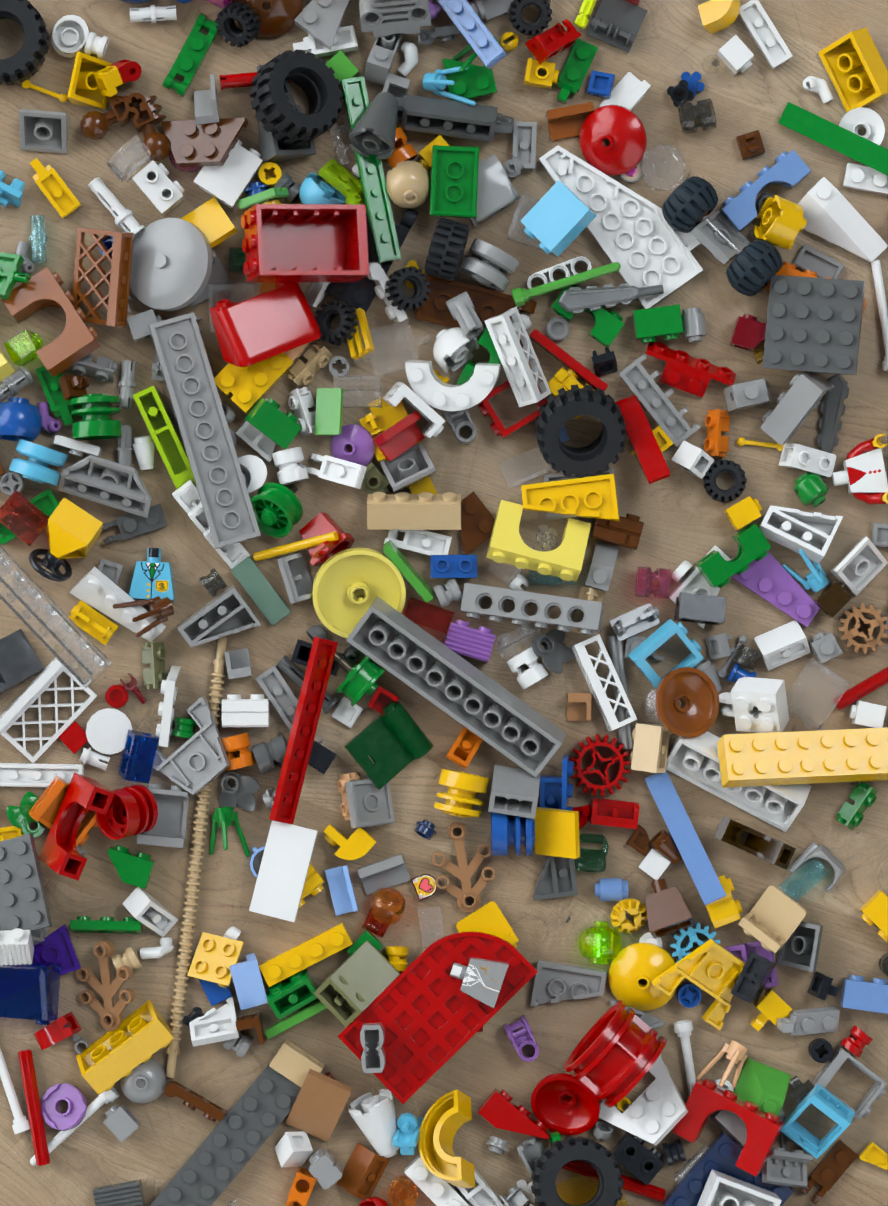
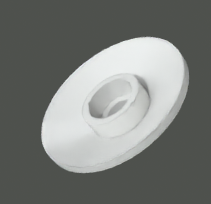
M864 107L852 109L843 116L839 123L840 127L859 135L858 129L865 127L867 132L861 137L878 145L884 139V122L880 115L872 109Z

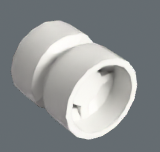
M301 447L290 448L272 454L274 465L279 468L277 472L279 484L289 485L309 479L307 468L301 463L304 460Z
M532 647L506 662L512 673L518 674L517 681L523 690L549 675L543 664L537 662L539 657L534 653ZM524 663L529 666V669H525Z

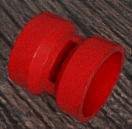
M854 1025L850 1030L851 1034L844 1038L841 1044L859 1058L863 1053L865 1045H869L873 1039Z

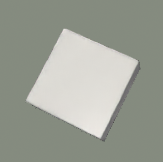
M343 697L332 717L352 728L363 708L357 704L352 707L350 705L352 701Z
M651 848L638 867L655 880H658L671 862Z

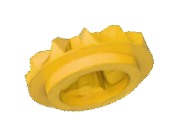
M636 899L619 901L613 907L610 915L613 927L619 932L622 931L627 934L633 931L638 932L642 926H645L648 918L645 905ZM625 911L633 915V922L626 919Z

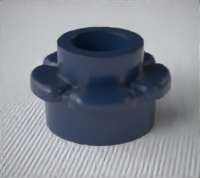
M425 819L422 822L417 821V827L414 831L421 837L430 840L433 835L437 834L434 830L435 825Z

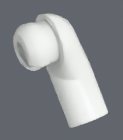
M409 41L401 45L405 61L397 69L405 78L418 63L417 47Z

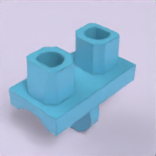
M0 170V205L7 207L9 203L19 208L22 203L25 183L19 179H14L10 186L5 184L3 181L6 178V174Z
M403 1113L398 1117L397 1129L392 1142L393 1146L400 1148L401 1155H414L415 1147L419 1140L420 1126L424 1117L416 1118L411 1113Z

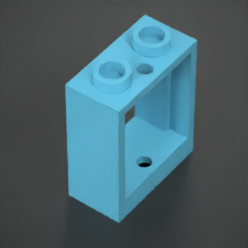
M671 619L628 654L656 690L661 680L667 674L660 678L645 659L674 634L679 637L691 653L669 672L683 667L693 668L704 659L699 652L702 649L694 639L689 640L686 636L688 633L687 629L680 622L676 624Z
M817 1084L784 1119L781 1132L788 1139L801 1146L807 1154L818 1159L851 1124L855 1112L820 1084ZM810 1104H813L836 1122L821 1140L795 1121Z

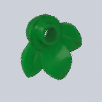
M28 791L22 798L20 807L8 806L6 813L9 822L13 826L21 828L24 835L33 834V837L37 838L43 833L45 825L30 817L29 811L37 802L38 797ZM35 822L37 829L31 830L29 823Z

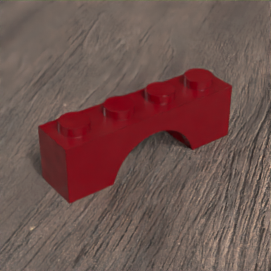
M743 314V317L739 316L736 320L729 345L752 352L759 343L765 341L767 320L765 323L756 321L757 317Z

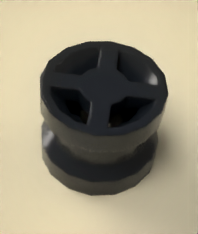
M816 1038L810 1042L808 1052L816 1062L825 1063L832 1058L833 1047L826 1039Z
M680 1138L671 1144L667 1142L662 1143L668 1166H672L677 1161H687Z

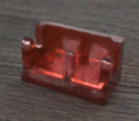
M17 490L0 508V522L28 546H31L47 527L49 517Z
M410 597L404 616L415 624L447 634L454 615L452 611Z

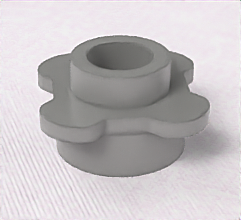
M274 787L266 789V792L263 794L264 803L270 810L272 809L276 793Z

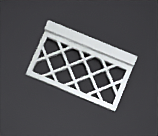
M55 657L0 715V734L34 763L97 697V694L67 668L59 658ZM63 671L71 677V687H57V677ZM73 680H74L79 686H73ZM54 681V687H49ZM84 689L90 695L85 702L74 703V690ZM57 690H71V703H57ZM44 691H55V704H41V694ZM38 698V704H33L34 701ZM72 706V716L69 719L58 720V707ZM74 706H80V707L74 712ZM38 707L39 720L25 721V711L28 708ZM41 707H55V720H41ZM22 715V721H16ZM56 723L54 735L42 737V724ZM58 723H64V724L58 729ZM22 724L23 737L13 738L6 732L12 725ZM25 724H39V737H25ZM40 740V749L32 756L26 750V741ZM42 740H48V741L42 746ZM17 741H23V746H21Z

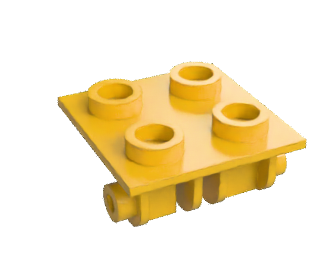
M400 401L396 407L389 405L374 413L365 415L359 421L362 427L367 429L374 439L407 417L408 414L402 401ZM375 443V455L378 462L386 458Z
M202 932L187 976L217 983L218 986L227 988L231 984L232 979L230 966L238 963L244 942Z

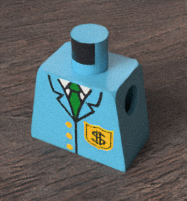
M147 548V562H136L129 592L131 598L152 599L159 596L160 599L168 597L170 601H175L171 563L161 562V548Z

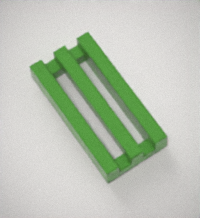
M273 187L237 202L239 209H250L255 204L286 198L289 196L287 187Z

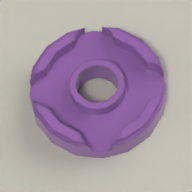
M66 1083L56 1084L49 1088L42 1097L41 1115L45 1123L54 1129L62 1131L73 1129L82 1122L86 1115V1098L83 1092L75 1085ZM66 1100L69 1108L67 1112L62 1114L59 1111V1104L61 1101Z

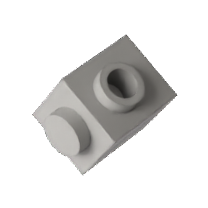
M821 631L812 636L813 641L808 643L819 664H823L843 653L832 632L826 634L825 631Z

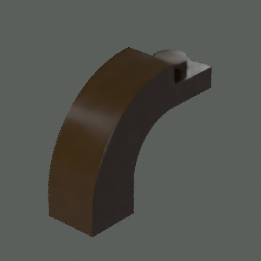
M723 816L721 823L718 825L714 836L723 842L786 870L796 850L792 846Z

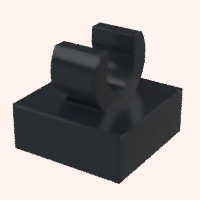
M608 347L605 348V353L597 355L596 350L593 351L591 359L593 371L597 377L618 372L614 351L610 352Z
M816 971L807 993L825 1001L827 994L835 997L839 988L831 985L833 978Z

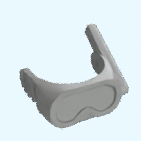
M813 842L787 870L793 873L806 860L813 857L827 860L835 872L833 882L825 889L828 892L841 878L846 868L839 859L832 855L827 847Z

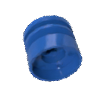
M491 812V855L507 856L509 846H514L516 856H520V846H525V856H532V849L535 843V820L526 817L520 818V816L509 818L507 814Z

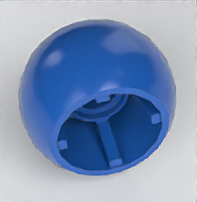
M10 397L8 402H1L0 439L17 442L19 439L29 442L34 441L42 428V416L38 407L29 404L28 399Z

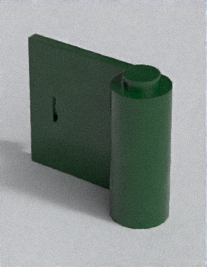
M391 701L382 708L384 712L344 746L378 790L411 761L421 758L434 746L400 702L395 703Z

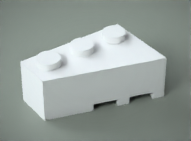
M770 505L759 529L766 538L800 554L799 549H802L810 560L819 564L825 556L843 516H828L818 512H802L798 509Z

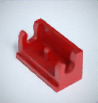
M565 19L562 21L567 31L560 23H557L552 28L525 43L539 64L569 48L581 36V33L577 32L569 20Z
M593 797L590 824L637 829L639 803Z

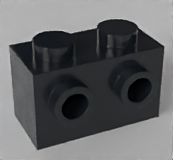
M626 1132L610 1153L615 1156L616 1161L648 1186L665 1165L664 1160L661 1159L664 1155L654 1147L649 1149L643 1144L645 1140Z

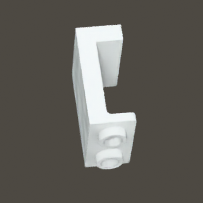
M239 139L235 147L229 152V157L224 165L203 166L193 181L197 187L233 210L238 205L237 201L258 169L264 164L263 160L260 159L262 155L252 148L249 151L241 146L242 142Z
M397 381L382 398L386 403L394 407L404 399L428 421L427 425L421 430L425 437L431 438L432 435L436 437L443 430L444 426L442 424L445 420L404 383Z

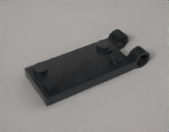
M411 208L406 210L400 224H395L400 249L419 214ZM366 212L369 263H376L377 259ZM394 261L379 263L386 275ZM367 276L357 282H331L328 284L325 293L356 309H363L366 314L376 296L374 289L376 284L374 280L368 279Z

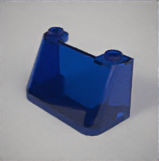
M34 962L30 965L17 964L15 966L13 964L10 966L8 964L7 966H0V1017L36 1020L35 1024L49 1025L50 1021L56 1020L58 1018L61 963L49 962L44 964Z

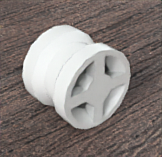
M90 32L84 53L87 55H97L99 59L103 60L108 49L109 37H99L95 32Z

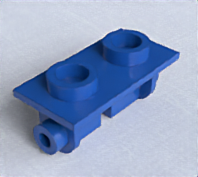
M431 555V578H477V555Z

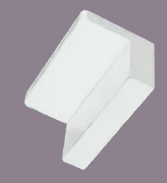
M628 72L612 90L611 98H605L599 107L619 105L632 111L650 90L651 85L645 80L641 82L631 72Z
M796 620L754 638L768 671L811 653L807 638Z

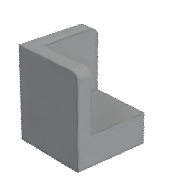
M388 73L382 93L389 92L395 98H405L406 94H408L411 80Z
M249 649L224 652L229 679L253 676Z

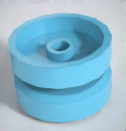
M19 439L16 451L18 454L28 457V460L12 459L9 470L41 484L45 482L58 486L61 474L50 469L49 465L60 468L64 467L68 455Z

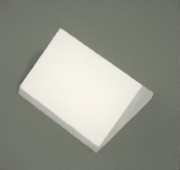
M863 537L830 572L857 596L888 562L868 537Z

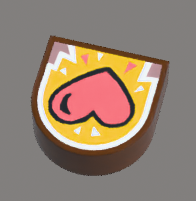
M422 874L411 878L419 901L431 897L437 891L434 876Z

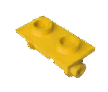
M82 600L79 601L77 606L73 607L68 617L69 621L105 646L119 627Z

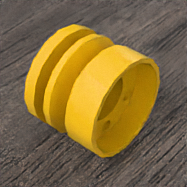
M442 768L439 784L448 787V791L437 792L436 796L445 798L446 801L445 803L435 802L434 808L445 812V814L458 817H481L482 811L472 809L473 804L483 806L484 802L474 797L475 793H486L489 778Z

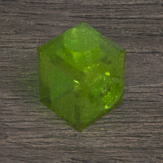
M25 330L3 344L12 363L24 367L39 357L36 352L43 348L44 342L38 333Z

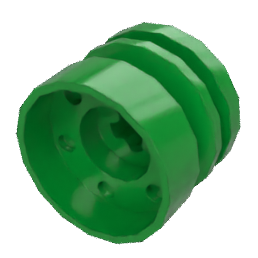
M86 394L70 399L71 406H80L82 408L71 411V415L82 417V421L72 423L74 440H101L122 437L121 421L110 419V415L120 413V408L110 407V405L120 403L119 396Z

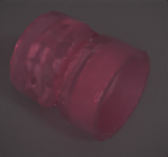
M637 567L635 596L649 597L653 594L655 598L668 599L671 569L657 568L656 571H652L650 567ZM653 579L658 580V586H652Z

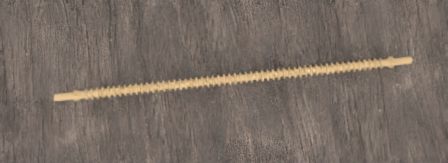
M220 637L218 639L216 659H213L214 673H211L213 680H210L213 685L209 687L212 693H209L211 700H208V702L210 703L209 707L216 727L217 724H220L217 719L220 717L218 711H221V708H219V704H222L220 697H223L221 691L224 690L221 685L225 683L222 681V678L225 677L223 670L224 666H226L224 652H226L227 637ZM212 782L197 794V797H199V800L196 801L198 807L195 808L197 814H194L197 819L193 821L196 824V827H193L195 834H192L194 841H191L193 847L190 848L193 853L189 855L192 860L188 862L191 864V867L188 868L190 874L187 875L189 881L186 882L188 888L185 889L188 891V894L184 896L187 898V901H184L186 908H183L185 915H182L184 921L181 922L184 927L180 929L183 932L180 935L182 942H179L181 948L178 949L180 955L177 956L180 961L176 963L179 965V968L176 969L178 975L175 976L177 982H174L176 989H173L176 994L172 996L175 1002H172L174 1009H171L173 1016H170L172 1022L169 1023L172 1027L171 1032L174 1038L166 1050L168 1054L166 1077L175 1078L177 1055L180 1054L179 1041L182 1038L179 1035L183 1033L180 1030V1027H183L181 1020H183L182 1014L185 1013L183 1007L186 1006L183 1001L187 999L184 994L188 992L185 990V987L188 986L186 980L189 979L187 976L189 972L188 966L191 965L188 963V960L192 958L189 956V953H192L190 946H193L191 939H194L192 933L195 932L192 927L196 925L193 919H196L194 912H197L195 906L198 905L196 899L199 898L196 893L200 891L197 889V886L200 885L198 879L201 878L199 872H202L200 865H203L200 860L204 858L201 852H204L202 845H205L203 838H206L204 832L207 831L204 826L208 824L205 822V819L208 818V815H206V812L209 811L207 805L210 804L208 798H211L208 793L212 791L209 788Z

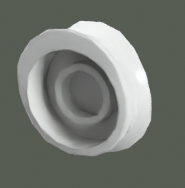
M66 15L54 25L51 43L59 55L67 58L76 57L77 52L85 50L90 32L81 17Z

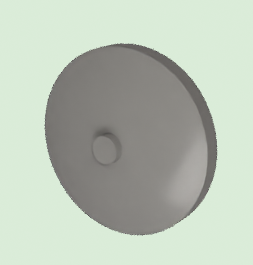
M179 218L160 219L145 227L134 240L132 249L130 288L138 300L160 311L179 310L195 301L205 289L212 271V251L205 234L194 224Z

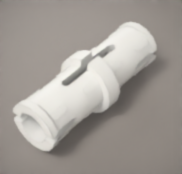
M150 5V7L129 8L130 23L151 22L153 24L156 21L177 20L176 5L162 7Z

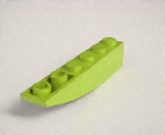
M153 385L134 394L135 402L176 489L189 480L196 486L187 453L157 388Z

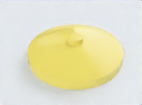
M350 548L330 557L318 570L312 587V599L318 618L330 631L344 638H348L351 631L377 596L400 613L403 611L406 600V588L401 572L386 555L369 548Z

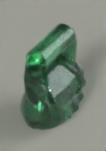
M580 834V843L603 844L601 850L583 849L580 844V857L575 859V868L583 872H604L609 850L607 838L601 834Z

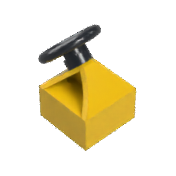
M63 498L48 519L46 533L49 550L43 548L33 550L29 555L31 566L37 573L49 580L57 582L67 581L72 576V568L66 559L85 558L100 538L103 523L68 499ZM43 555V556H45V557H44V559H41V558H38L37 556ZM61 565L65 569V574H62L59 570ZM41 566H44L45 568H47L48 570H50L52 573L48 572L47 570H45V569L42 568Z

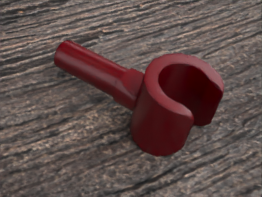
M127 673L131 677V681L125 684L120 679L121 684L125 689L131 690L140 702L144 704L147 700L138 690L137 680L132 674Z

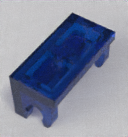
M128 729L118 773L124 780L149 784L159 738L152 736L150 733Z

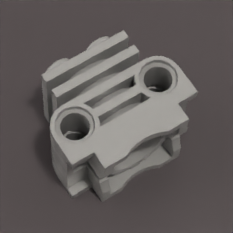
M358 0L361 31H373L374 38L386 37L396 33L417 34L420 33V26L431 25L429 0Z

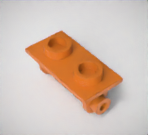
M715 409L708 410L705 419L707 433L704 449L709 456L726 457V453H728L729 436H721V432H729L730 415H728L727 410Z

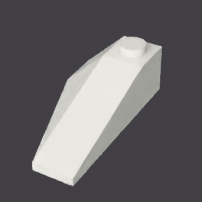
M825 177L807 192L798 203L803 208V218L807 220L804 228L805 231L822 237L826 241L834 243L862 259L872 263L888 247L885 241Z

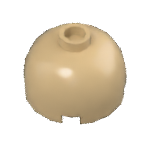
M409 160L397 163V167L392 170L389 169L385 177L386 189L390 200L399 207L407 209L422 205L431 192L429 171L423 168V165L419 162Z

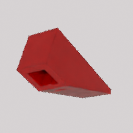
M495 1088L478 1109V1113L495 1128L544 1139L550 1137L547 1132L549 1128L539 1119L535 1122L530 1118L531 1112L520 1104L517 1107L511 1102L513 1097L503 1089L498 1091Z

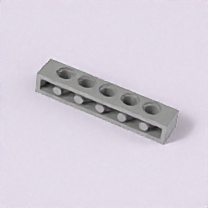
M464 583L460 610L466 613V617L480 619V615L489 616V620L503 622V618L512 619V624L517 625L533 622L535 623L534 627L548 629L549 625L558 626L557 630L571 632L572 628L581 629V634L594 635L595 631L601 632L605 604L596 601ZM490 597L492 599L491 607L483 609L481 605L482 600ZM512 600L515 603V608L512 612L507 613L504 610V605L507 601ZM536 604L538 607L537 613L529 616L527 614L528 606ZM554 607H559L561 610V614L557 619H551L550 611ZM581 610L584 613V618L576 623L573 621V614Z

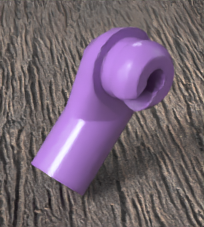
M39 402L38 409L42 416V428L48 433H57L61 429V424L49 415V403Z

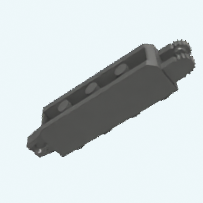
M406 94L405 98L396 97L398 100L397 122H402L401 127L405 130L481 141H491L494 138V134L512 133L514 118L497 113L498 107L480 104L472 106L458 101Z

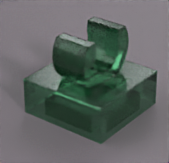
M229 248V272H243L246 253L243 252L242 248Z

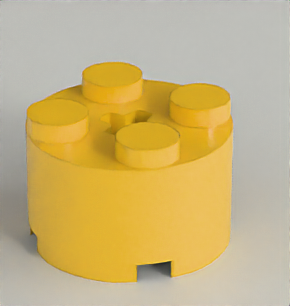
M774 195L775 198H767L761 206L757 216L760 219L759 226L755 225L754 233L758 239L789 250L792 248L798 232L803 231L807 220L803 218V208L801 205Z

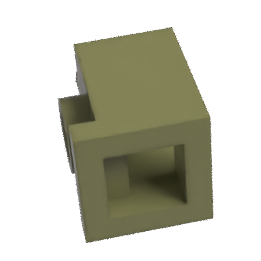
M371 462L366 466L367 469L361 487L367 494L375 492L387 494L390 491L387 488L390 483ZM372 478L378 480V484L375 487L369 485V481Z

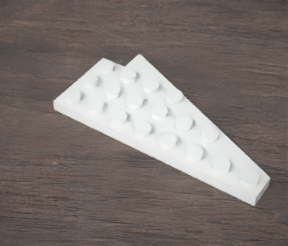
M559 145L539 158V161L555 183L558 180L561 181L596 215L587 226V229L611 263H620L621 268L618 273L623 280L630 286L638 288L663 285V294L637 298L644 309L651 308L703 271L690 252L701 243L691 233L692 231L683 233L672 228L665 220L660 207Z

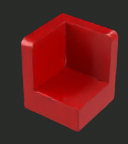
M379 686L367 706L382 714L384 712L382 708L391 701L396 703L399 697Z

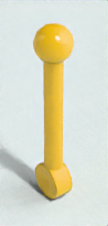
M29 80L22 82L24 89H34L58 98L62 103L68 99L66 94H58L31 84Z
M743 437L737 439L739 446L776 448L778 451H782L784 444L780 445L779 443L745 440Z

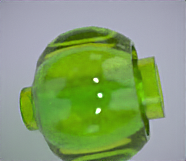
M594 921V926L585 928L579 935L578 948L583 957L590 958V963L608 964V959H615L622 950V939L615 929L608 927V922Z

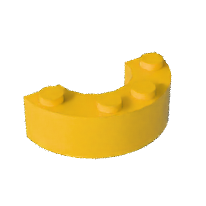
M457 1089L440 1097L427 1111L420 1126L418 1146L421 1159L431 1173L454 1186L473 1188L475 1187L474 1164L462 1157H456L452 1147L457 1130L464 1123L472 1120L471 1097Z

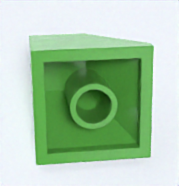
M747 1057L734 1093L738 1095V1099L744 1102L748 1100L757 1104L759 1110L765 1113L772 1112L779 1116L785 1101L791 1075Z

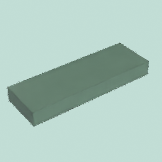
M249 556L231 569V572L272 626L291 613Z

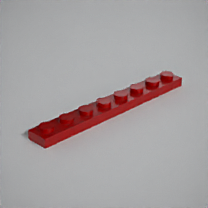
M314 637L269 817L270 820L293 824L338 642Z

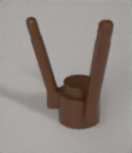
M158 596L147 600L113 604L114 609L153 604L150 606L151 611L132 619L133 622L150 616L157 619L139 631L136 637H140L160 623L168 621V616L174 614L173 605L168 597L160 599Z

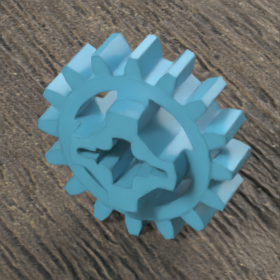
M699 922L696 923L695 928L690 926L687 927V930H679L681 933L679 936L673 935L675 940H677L676 943H670V946L676 950L671 953V956H678L675 963L683 959V956L693 952L689 950L693 947L694 942L702 945L709 939L714 940L713 937L717 933L715 931L708 933V925L701 929ZM696 932L704 934L708 937V940H700ZM687 936V943L685 946L680 947L682 940ZM719 939L714 940L718 944L721 943Z

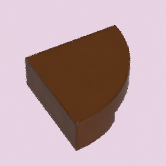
M638 824L637 829L634 830L626 844L646 857L649 851V837L645 829Z

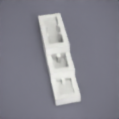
M189 480L174 491L172 495L215 549L197 487ZM241 542L215 549L231 569L250 556Z

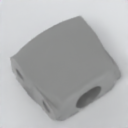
M495 154L479 162L476 218H468L473 226L483 223L520 199Z

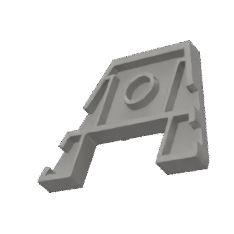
M200 697L186 710L200 730L172 755L166 758L154 741H150L135 754L139 759L144 760L152 768L165 774L170 780L192 795L198 794L230 766L205 697Z

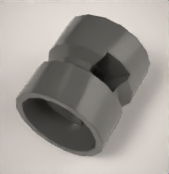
M283 735L270 739L269 744L262 742L252 746L261 774L274 770L276 765L280 768L282 767L287 749Z

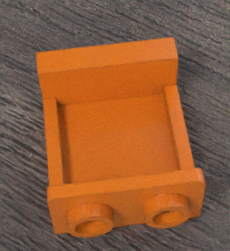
M56 775L30 809V817L51 829L69 783ZM88 811L82 819L77 831L76 847L78 844L82 846L89 837L88 831L91 827L98 825L95 811Z

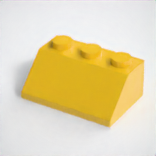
M867 27L848 33L818 52L846 112L855 108L866 107L888 95V70Z

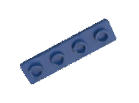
M565 754L562 760V776L541 775L540 807L573 811V808L569 806V798L573 796V784H569V775L573 776L574 764L573 761H569V754Z

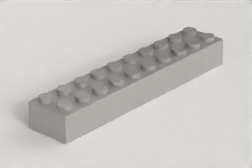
M378 596L346 639L351 645L535 778L565 739L566 732Z

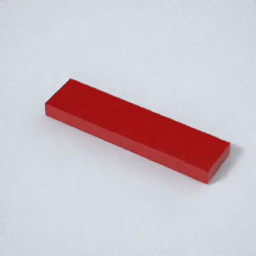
M534 329L529 335L532 341L564 366L572 369L594 389L600 388L604 391L607 389L608 384L540 331Z

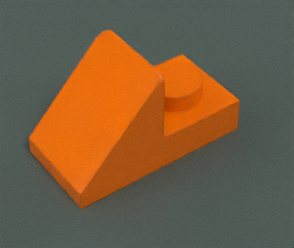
M464 726L447 753L446 758L466 769L483 739Z

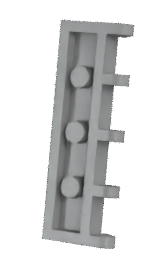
M642 354L618 374L677 447L702 426L699 423L695 424L692 428L682 417L688 411L687 407L685 406L679 412L667 398L674 393L673 389L671 388L665 393L662 392L653 380L660 373L656 370L651 375L648 374L640 364V362L647 358L645 354Z

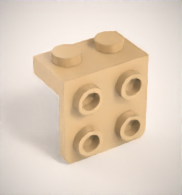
M770 885L752 910L742 918L738 925L742 927L745 934L758 939L764 949L776 953L786 944L807 915V910L777 886Z

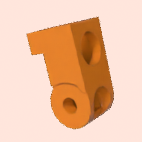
M298 1167L285 1206H306L317 1180L308 1169Z

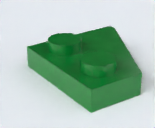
M442 59L444 69L459 67L464 64V62ZM470 64L468 69L463 72L446 74L447 80L455 81L454 85H448L449 92L471 100L498 93L492 69Z

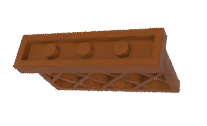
M83 227L77 228L72 294L75 302L72 304L75 309H78L83 302L90 311L85 315L87 320L84 322L107 326L127 325L134 233ZM85 233H90L95 240L89 248L84 243ZM108 235L114 236L113 246L109 250L102 242ZM99 245L104 255L97 261L91 251ZM86 256L93 263L87 271L82 266L83 259ZM108 258L111 262V270L106 274L100 264ZM95 269L102 276L96 284L89 276ZM85 279L92 287L86 294L81 290V282ZM106 281L110 288L109 293L104 297L99 287ZM94 292L101 300L95 307L87 299ZM103 305L108 310L107 319H102L97 313V310Z

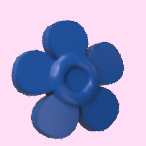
M696 71L692 74L691 78L689 72H684L681 75V79L688 82V88L694 93L695 97V89L699 92L704 90V83L697 82L702 76Z

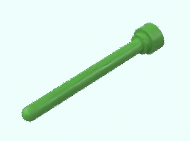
M614 262L527 290L520 287L511 289L515 306L525 305V302H528L530 298L620 270L621 265L618 262Z

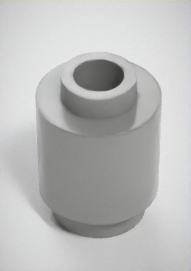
M701 308L682 310L683 338L688 339L689 343L703 341L702 337L707 334L704 313H701Z

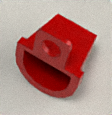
M320 512L299 530L303 540L335 531L338 533L339 539L337 541H325L321 545L307 548L312 558L310 562L313 566L323 565L330 557L340 551L351 548L354 543L353 536L345 533L327 513Z

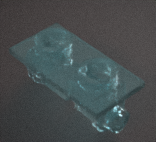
M816 857L807 860L779 887L797 902L829 872Z

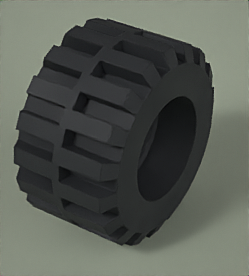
M442 217L439 219L429 247L424 267L425 274L453 281L456 278L469 235V225Z

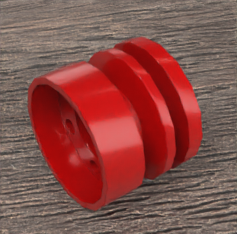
M137 784L111 790L115 794L107 814L95 812L100 830L105 836L114 840L146 833L153 829L158 818V807L155 797L148 788Z

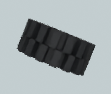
M514 0L510 4L509 20L512 26L520 33L533 36L537 33H542L545 28H548V23L552 20V9H550V4L547 0ZM527 5H535L539 10L537 20L532 23L525 22L522 18V10Z
M234 1L218 13V18L215 22L218 23L216 29L221 30L219 33L220 37L224 35L226 37L224 41L226 43L231 41L230 45L233 47L235 45L237 47L246 46L258 36L257 34L261 30L259 29L261 22H257L259 16H254L255 10L253 8L249 10L250 5L247 3L243 5L242 1L238 3ZM233 18L241 23L243 30L236 26Z
M405 267L393 272L394 274L388 277L390 280L386 281L385 285L389 286V288L385 289V293H390L387 299L388 301L393 300L391 303L393 307L398 306L397 309L400 311H409L425 304L424 301L429 299V296L426 294L431 293V289H427V286L431 284L430 281L425 282L426 274L420 275L422 270H415V267ZM405 280L410 281L414 287V295L411 298L406 297L402 291V283Z
M336 300L334 302L327 301V305H321L322 311L319 309L316 311L319 314L315 319L320 328V339L340 346L341 343L346 344L348 343L346 338L351 340L353 336L350 334L352 332L356 334L357 329L354 326H358V321L354 319L358 318L357 314L354 313L355 311L342 302ZM340 315V325L336 330L331 331L330 325L333 318Z
M717 461L706 472L703 485L707 491L706 493L712 499L719 502H730L738 498L745 490L747 482L745 471L742 470L739 464L734 463L735 461ZM721 472H728L733 476L734 484L728 490H722L716 484V478Z

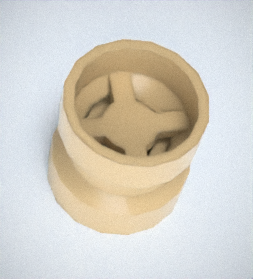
M133 946L127 948L123 955L116 954L111 957L116 970L125 965L136 970L143 966Z

